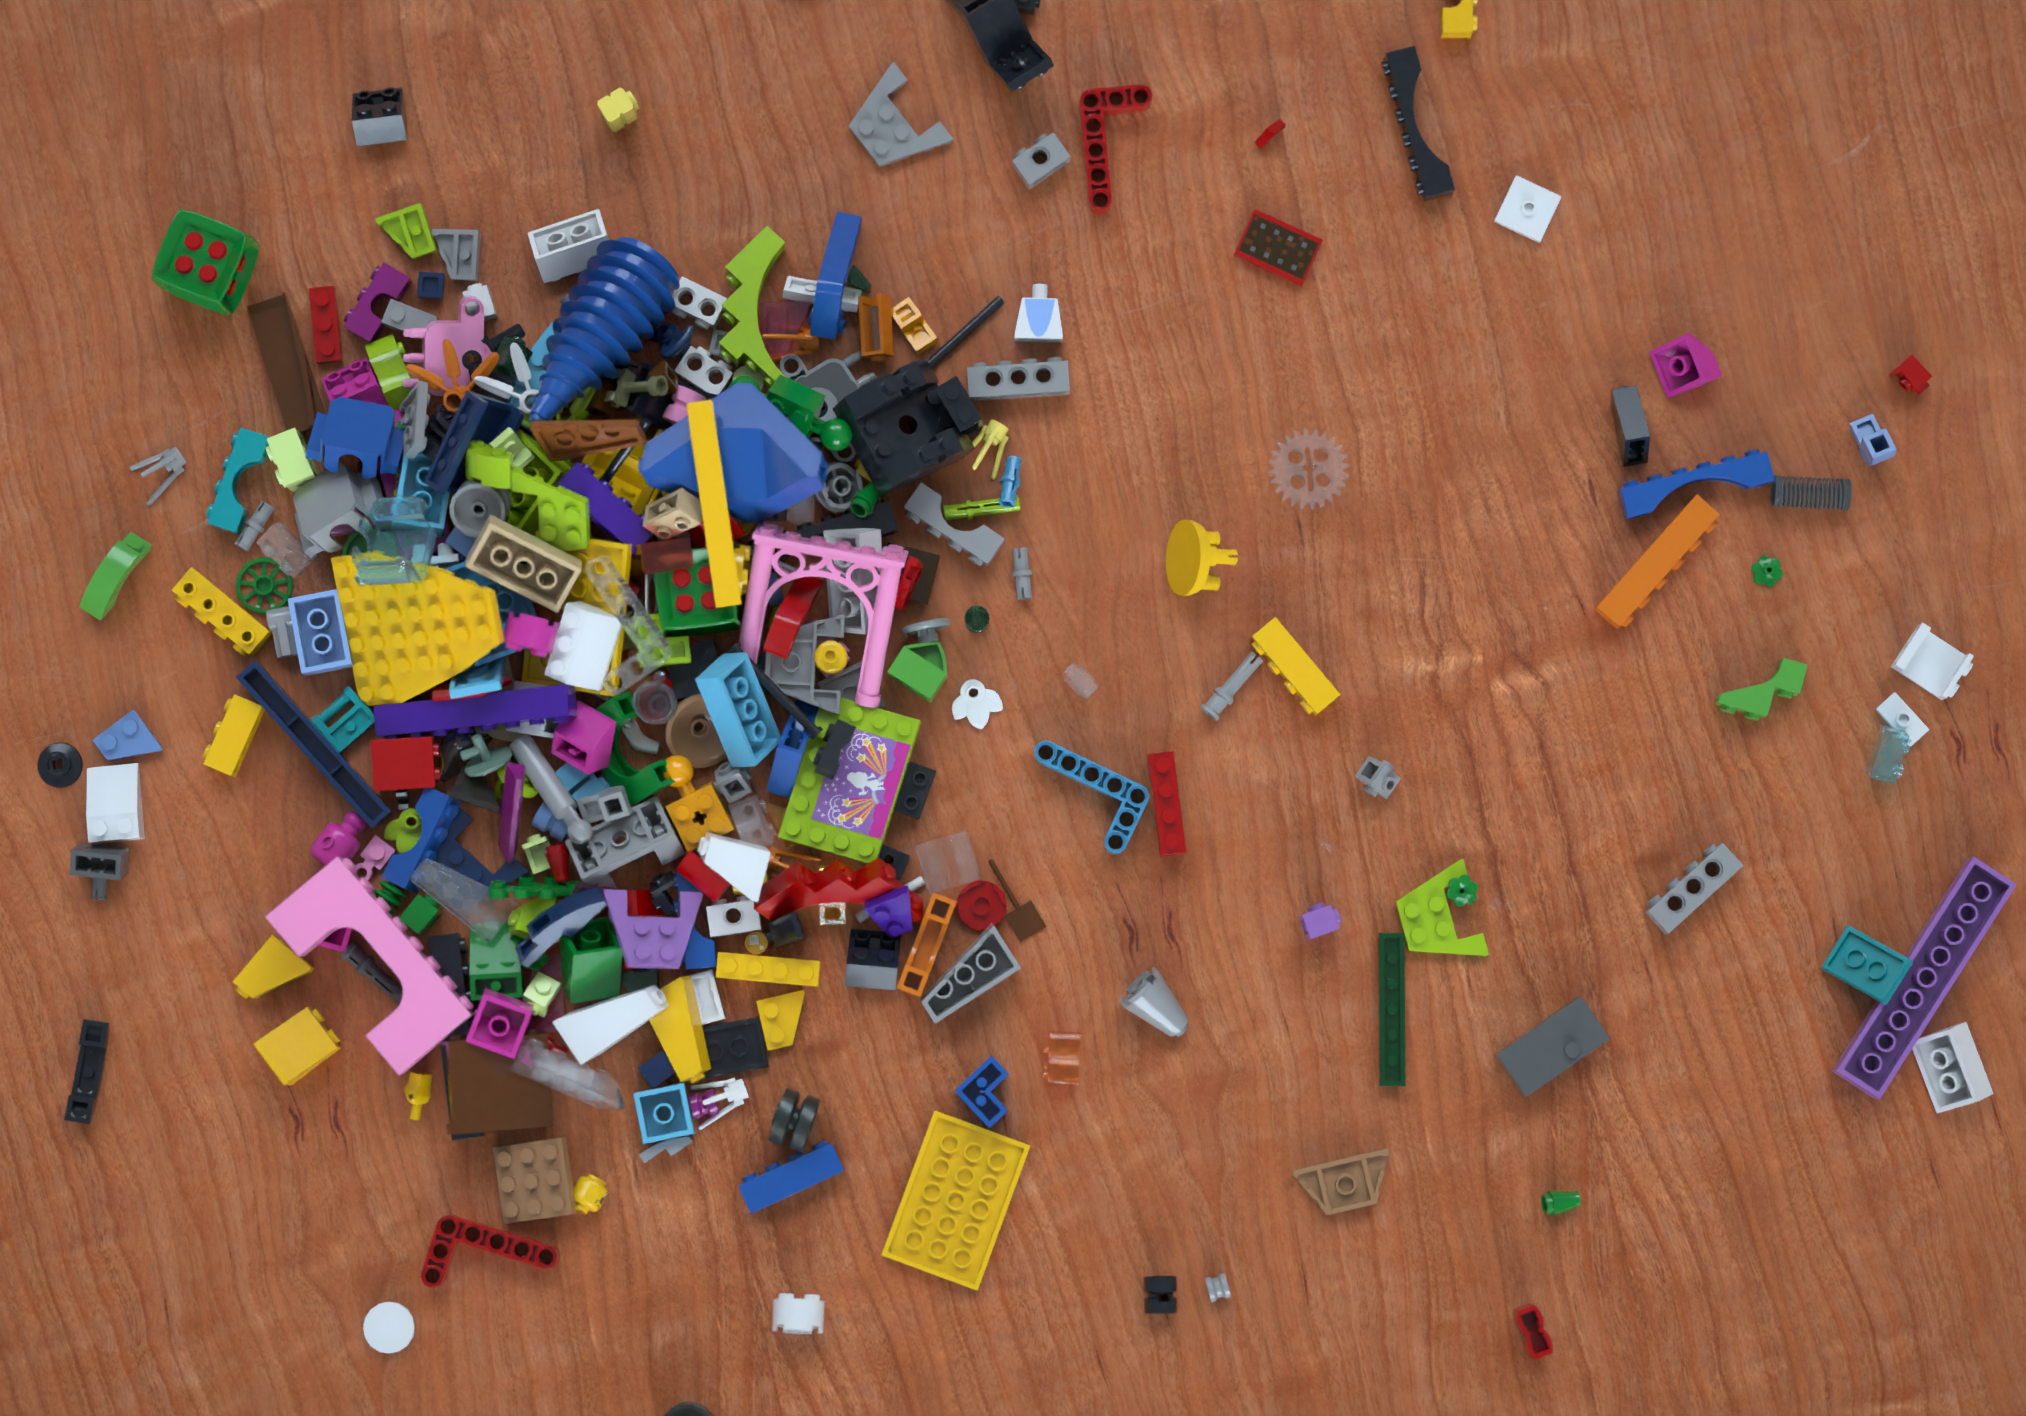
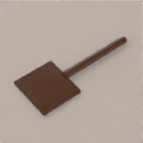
M990 859V866L1015 907V910L1005 915L1021 942L1045 928L1046 925L1032 901L1019 906L995 862Z

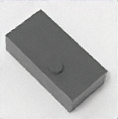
M1579 996L1498 1051L1494 1056L1522 1096L1527 1097L1608 1041L1610 1037L1582 997Z

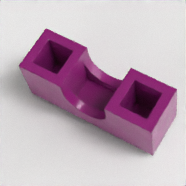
M383 262L381 267L377 266L370 277L372 279L368 288L364 287L357 297L358 304L354 309L351 308L344 318V322H346L344 327L367 343L376 341L385 327L381 322L382 320L374 314L376 302L386 297L400 302L412 284V280L408 276Z

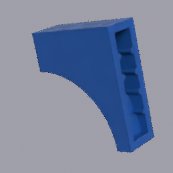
M796 699L795 704L814 723L819 707ZM791 714L777 746L766 790L788 798L791 797L810 738L809 736L811 735Z

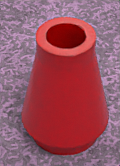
M566 843L546 846V853L544 855L554 875L555 882L570 879L569 849L566 848Z

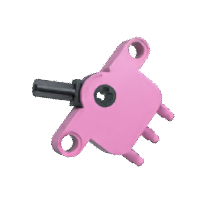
M469 295L463 297L459 302L458 320H436L427 324L425 328L404 329V337L422 338V353L404 354L403 361L422 363V368L442 378L444 381L442 385L451 389L453 388L452 378L447 376L442 345L444 339H449L455 348L461 370V375L457 377L458 385L468 386L471 383L468 371L469 362H465L468 359V353L475 356L473 358L475 363L481 364L491 353L498 352L525 337V332L520 324H516L491 339L484 336V306L478 298ZM469 302L477 303V311L473 314H466L465 306ZM417 378L404 379L403 387L413 388L419 380ZM428 386V391L431 394L440 397L444 396L445 392L441 389L435 391Z

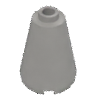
M1152 967V973L1146 970L1127 987L1126 990L1129 994L1126 998L1121 996L1119 1003L1123 1008L1170 1037L1175 1035L1179 1037L1188 1029L1187 1023L1189 1019L1160 972L1155 967Z

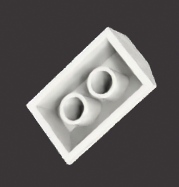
M599 209L528 232L535 261L544 283L557 281L562 277L583 272L587 269V262L590 257L597 255L596 249L598 245L605 240H609Z
M582 601L566 603L553 651L550 654L544 675L568 685L602 691L624 619Z
M1967 1022L1920 1037L1913 1046L1912 1050L1936 1113L1975 1103L1994 1094Z

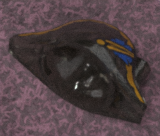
M472 728V733L457 734V730H453L442 739L439 746V755L441 759L440 781L443 783L464 771L466 764L471 760L463 761L460 752L475 746L471 739L472 736L477 734L474 728ZM487 733L481 734L486 746H488L493 737Z

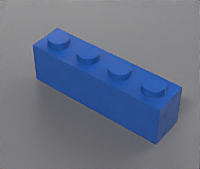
M825 1140L811 1146L813 1151L806 1155H803V1152H798L789 1156L790 1162L780 1166L779 1162L765 1167L767 1173L757 1177L754 1172L741 1178L743 1184L738 1185L750 1214L844 1171L845 1169L833 1143L827 1144Z

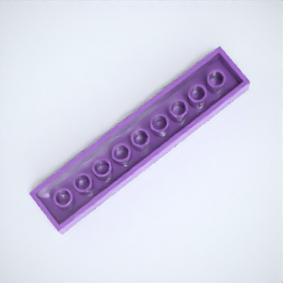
M1974 856L1965 860L1905 954V957L1913 961L1912 966L1887 1005L1877 1000L1875 1001L1832 1068V1072L1872 1098L1880 1099L2017 884Z

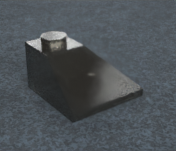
M462 768L449 796L501 815L502 804L495 793L490 779L483 775L469 777L466 775L465 769Z

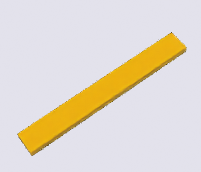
M712 399L686 403L715 607L741 604Z

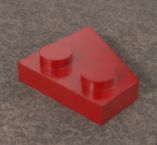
M909 556L907 564L903 569L896 596L895 609L905 612L925 567L919 559Z

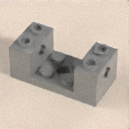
M657 796L633 807L631 814L608 822L604 821L592 827V837L587 843L577 844L571 841L570 838L565 840L580 877L588 890L596 887L602 891L604 889H616L617 887L610 872L653 850L662 865L685 855V851L669 816ZM627 836L623 843H615L618 837Z

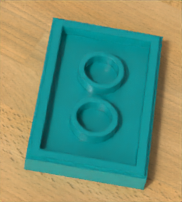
M1848 925L1821 968L1887 1005L1912 966L1913 961Z

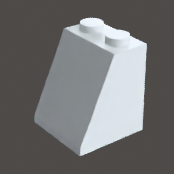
M706 832L705 838H700L697 852H700L701 859L748 898L758 902L771 852L765 846Z

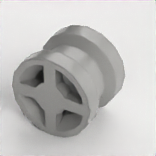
M1220 1273L1215 1278H1204L1211 1302L1217 1301L1220 1297H1231L1225 1273Z

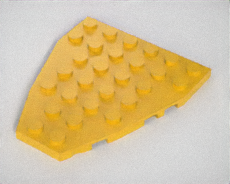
M379 551L340 555L331 558L354 664L352 668L357 694L366 706L408 701L418 694L467 670L478 659L484 657L490 650L504 642L496 594L493 589L486 586L481 587L470 579H460L449 570L420 562L416 564L411 563L401 557L385 556V553Z

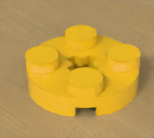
M736 544L734 555L740 596L746 595L748 588L751 546Z

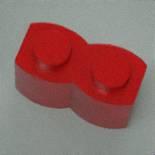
M1531 1303L1514 1309V1322L1519 1331L1523 1333V1346L1528 1355L1536 1360L1552 1354V1340L1543 1329L1544 1321L1540 1310Z

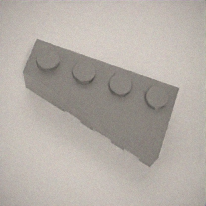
M991 923L920 998V1001L936 1024L1021 969L995 926Z

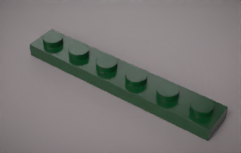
M1378 933L1379 1086H1406L1405 933Z

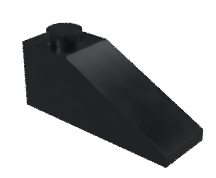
M796 913L768 923L770 929L765 930L769 944H775L776 949L806 940L799 916Z

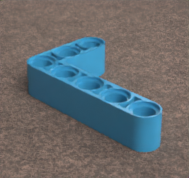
M1041 741L1038 743L1034 751L1037 762L1121 802L1104 839V847L1110 854L1115 855L1123 852L1148 802V790L1144 786L1053 742ZM1041 747H1050L1053 751V756L1047 760L1040 758L1038 751ZM1066 757H1071L1075 760L1076 767L1073 770L1067 771L1061 766V761ZM1088 768H1094L1098 771L1099 777L1096 781L1090 782L1084 777V772ZM1109 780H1119L1122 786L1121 790L1116 793L1109 791L1107 788ZM1132 791H1142L1145 797L1144 801L1139 804L1132 802L1130 799ZM1130 813L1133 816V824L1128 827L1121 825L1119 822L1120 815ZM1115 835L1119 836L1123 842L1122 847L1116 850L1108 845L1109 838Z

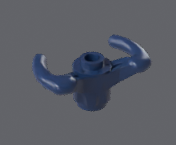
M674 323L663 324L659 328L652 327L654 336L646 340L657 342L662 346L660 356L663 359L684 357L691 346L690 339L695 331L693 326H687L684 332Z

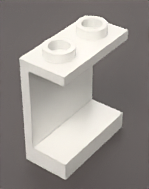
M1921 623L1917 625L1891 665V668L1940 700L1946 699L1948 696L1952 698L1960 686L1957 682L1961 675L1965 677L1971 670L1973 664L1970 661L1974 656L1970 653L1965 655L1929 632L1931 629L1929 626Z

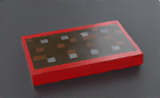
M1254 209L1233 256L1302 286L1323 239Z

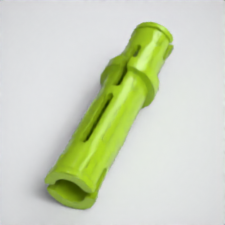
M1016 495L1015 506L1012 508L1002 507L999 504L1000 498L974 502L965 500V503L943 505L945 521L961 518L972 520L976 516L1020 511L1019 497Z

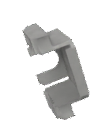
M339 463L338 473L330 472L327 469L296 489L293 496L297 513H294L301 543L304 553L310 558L321 551L326 550L330 553L337 552L342 548V545L330 536L331 529L337 525H350L361 535L369 531L370 523L355 511V507L372 521L379 513L384 512L386 509L379 480L376 477L370 479L362 478V472L356 474L346 464Z

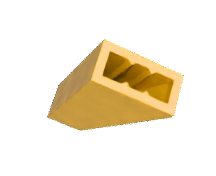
M682 976L660 988L669 1006L649 1021L680 1082L690 1081L693 1084L705 1077L704 1073L711 1069L693 980L691 976Z

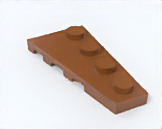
M637 420L532 421L530 428L550 462L646 444V435Z

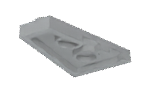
M420 380L400 404V411L405 412L404 417L401 419V426L406 427L402 437L404 457L414 459L420 451H423L427 444V437L424 434L429 421V416L426 415V408L430 402V394H428V383Z

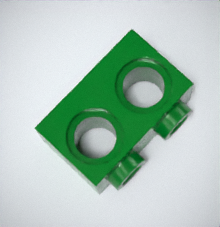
M418 894L399 919L419 935L425 936L444 912L439 908L442 904L428 894L426 896Z

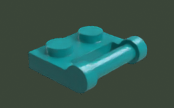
M347 686L343 690L344 693L319 716L316 714L311 719L340 753L375 724L374 713L350 686ZM352 701L355 706L328 728L325 723L348 702Z

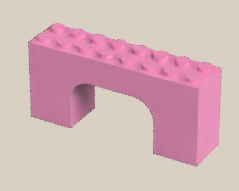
M336 857L270 912L266 918L298 956L307 955L330 934L340 928H353L366 938L398 976L403 988V996L398 1008L370 1031L366 1037L398 1075H401L473 1016L474 1013L471 1009L474 1005L465 995L460 997L455 991L457 985L449 976L443 977L438 970L441 966L432 956L426 957L422 952L424 946L415 936L411 938L405 932L408 929L405 923L399 917L393 918L388 912L391 910V907L382 897H375L372 893L375 890L372 884L366 878L362 877L360 879L355 873L358 870L355 864L349 858Z

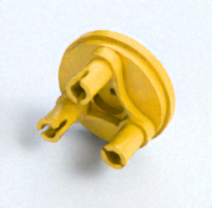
M1193 520L1179 521L1170 534L1166 549V573L1171 589L1179 596H1190L1200 590L1218 591L1220 577L1218 575H1208L1210 566H1215L1216 564L1236 565L1238 558H1232V555L1237 556V550L1217 549V545L1220 544V534L1218 531H1206L1201 524Z

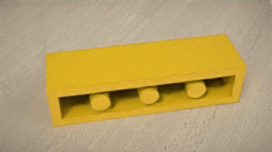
M1276 617L1251 637L1253 641L1251 644L1252 648L1259 656L1262 654L1266 656L1270 661L1267 663L1268 667L1276 676L1279 673L1286 680L1283 683L1292 695L1297 693L1302 699L1300 705L1308 714L1313 713L1316 716L1341 695Z
M718 952L716 978L819 987L821 961Z

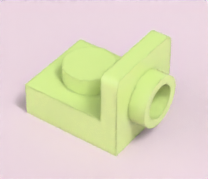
M510 427L490 443L493 448H505L508 452H513V468H523L534 459V455L525 447Z

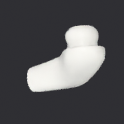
M635 718L622 727L621 730L633 749L658 754L660 742L645 736L641 732Z

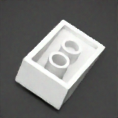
M139 763L87 768L86 821L88 843L100 844L145 839Z

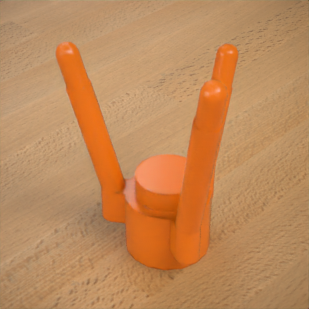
M775 322L773 324L774 327L796 331L798 335H762L763 339L798 340V348H803L799 351L771 358L773 362H779L784 356L789 354L796 356L812 355V350H819V337L810 335V327H799Z
M771 846L766 872L767 875L773 878L777 874L772 870L776 871L778 867L786 870L790 867V865L780 862L781 857L778 855L821 861L822 858L811 854L781 850Z

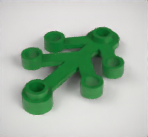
M523 875L519 877V886H507L506 881L503 880L491 881V886H488V898L505 899L509 897V892H514V898L520 899L539 895V898L551 899L565 895L566 899L588 889L580 881H571L567 884L560 881L555 882L554 875L545 876V884L534 882L533 875Z

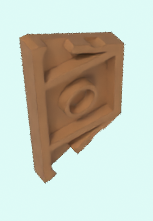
M1385 1148L1292 1170V1174L1326 1215L1377 1204L1389 1150Z

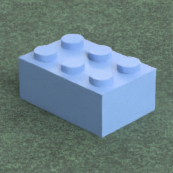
M337 589L288 598L301 674L309 676L352 667L354 664Z

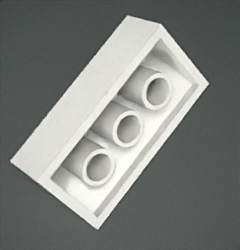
M853 528L823 531L826 542L836 543V541H845L851 543L852 547L871 546L876 548V551L882 552L881 529ZM833 559L835 565L843 569L841 574L846 576L847 569L852 562ZM856 568L852 571V577L859 586L868 584L873 580V574L868 569ZM827 578L829 618L844 614V632L866 635L869 625L868 615L860 598L847 586ZM876 585L873 589L866 591V594L869 596L873 604V607L875 603L878 585Z

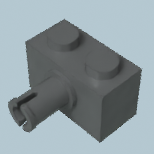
M80 843L71 850L70 875L92 877L90 898L96 900V897H98V900H106L107 879L121 880L129 872L130 849Z

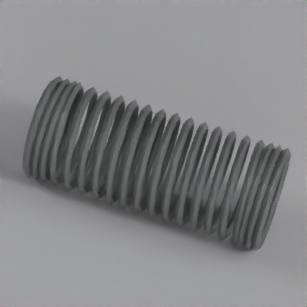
M1775 475V481L1771 484V505L1773 508H1780L1782 504L1784 508L1786 506L1790 508L1792 505L1793 509L1795 507L1799 508L1800 505L1802 509L1804 507L1808 509L1809 506L1811 509H1817L1819 506L1820 510L1822 508L1826 510L1827 507L1829 510L1831 508L1835 510L1837 507L1838 511H1848L1850 508L1852 497L1850 479L1842 478L1840 480L1837 478L1835 480V478L1826 479L1825 477L1817 479L1816 477L1803 478V476L1800 478L1792 476L1790 478V476L1782 477L1781 475Z

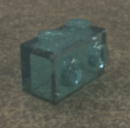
M1881 724L1866 772L1870 778L1895 784L1897 778H1901L1904 770L1902 759L1904 754L1908 755L1912 743L1908 733L1904 730Z

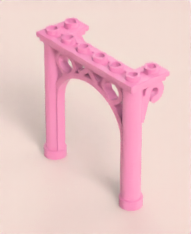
M773 521L758 523L752 539H755V546L738 641L741 645L740 648L747 652L748 656L757 665L768 601L780 586L791 580L808 576L825 577L838 581L850 588L860 598L868 615V633L855 703L865 707H879L881 700L879 691L901 569L905 566L909 551L903 550L902 546L891 544L888 547L884 546L882 552H878L876 548L871 546L857 548L852 547L851 543L845 541L831 543L826 542L825 538L819 536H811V538L800 537V533L786 531L784 534V527L778 526V523ZM804 553L823 557L817 563H810V568H805L806 557ZM783 554L794 555L799 558L800 567L788 572L780 565L779 557ZM833 559L852 562L847 569L846 576L841 574L843 569L838 568ZM773 565L775 571L781 577L768 588ZM856 568L868 569L873 574V580L868 584L859 586L852 577V571ZM876 585H878L875 603L873 607V604L869 596L866 594V591H869L873 589Z

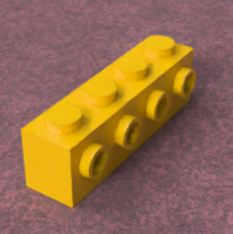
M192 567L172 589L177 594L174 598L185 608L188 605L196 610L194 616L204 624L208 621L216 627L213 631L223 640L229 637L235 642L233 648L243 656L248 653L254 657L273 634Z

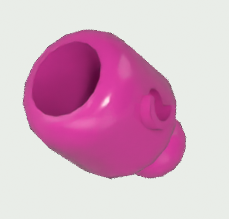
M354 811L347 812L341 826L330 822L318 834L317 839L310 847V855L324 866H327L336 857L352 860L360 848V842L355 836L366 828L367 823Z

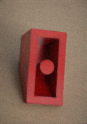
M627 890V916L665 915L662 909L658 911L654 906L650 890Z

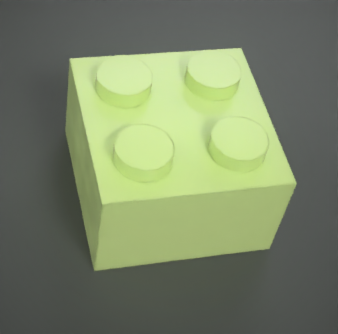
M296 428L267 438L269 446L265 447L270 460L275 465L277 464L278 469L275 470V474L280 485L282 484L284 488L287 487L292 492H295L296 489L319 475L313 459H306L307 444L303 434Z

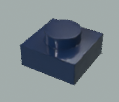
M419 271L417 297L443 300L445 274Z

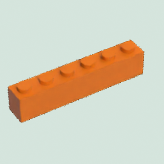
M1696 494L1594 610L1615 629H1618L1621 625L1626 628L1635 618L1632 614L1638 606L1641 609L1644 608L1652 599L1649 595L1654 588L1659 590L1668 581L1666 574L1671 569L1676 571L1684 563L1685 559L1682 556L1688 550L1692 553L1702 542L1699 537L1704 531L1709 534L1718 524L1715 519L1720 514Z

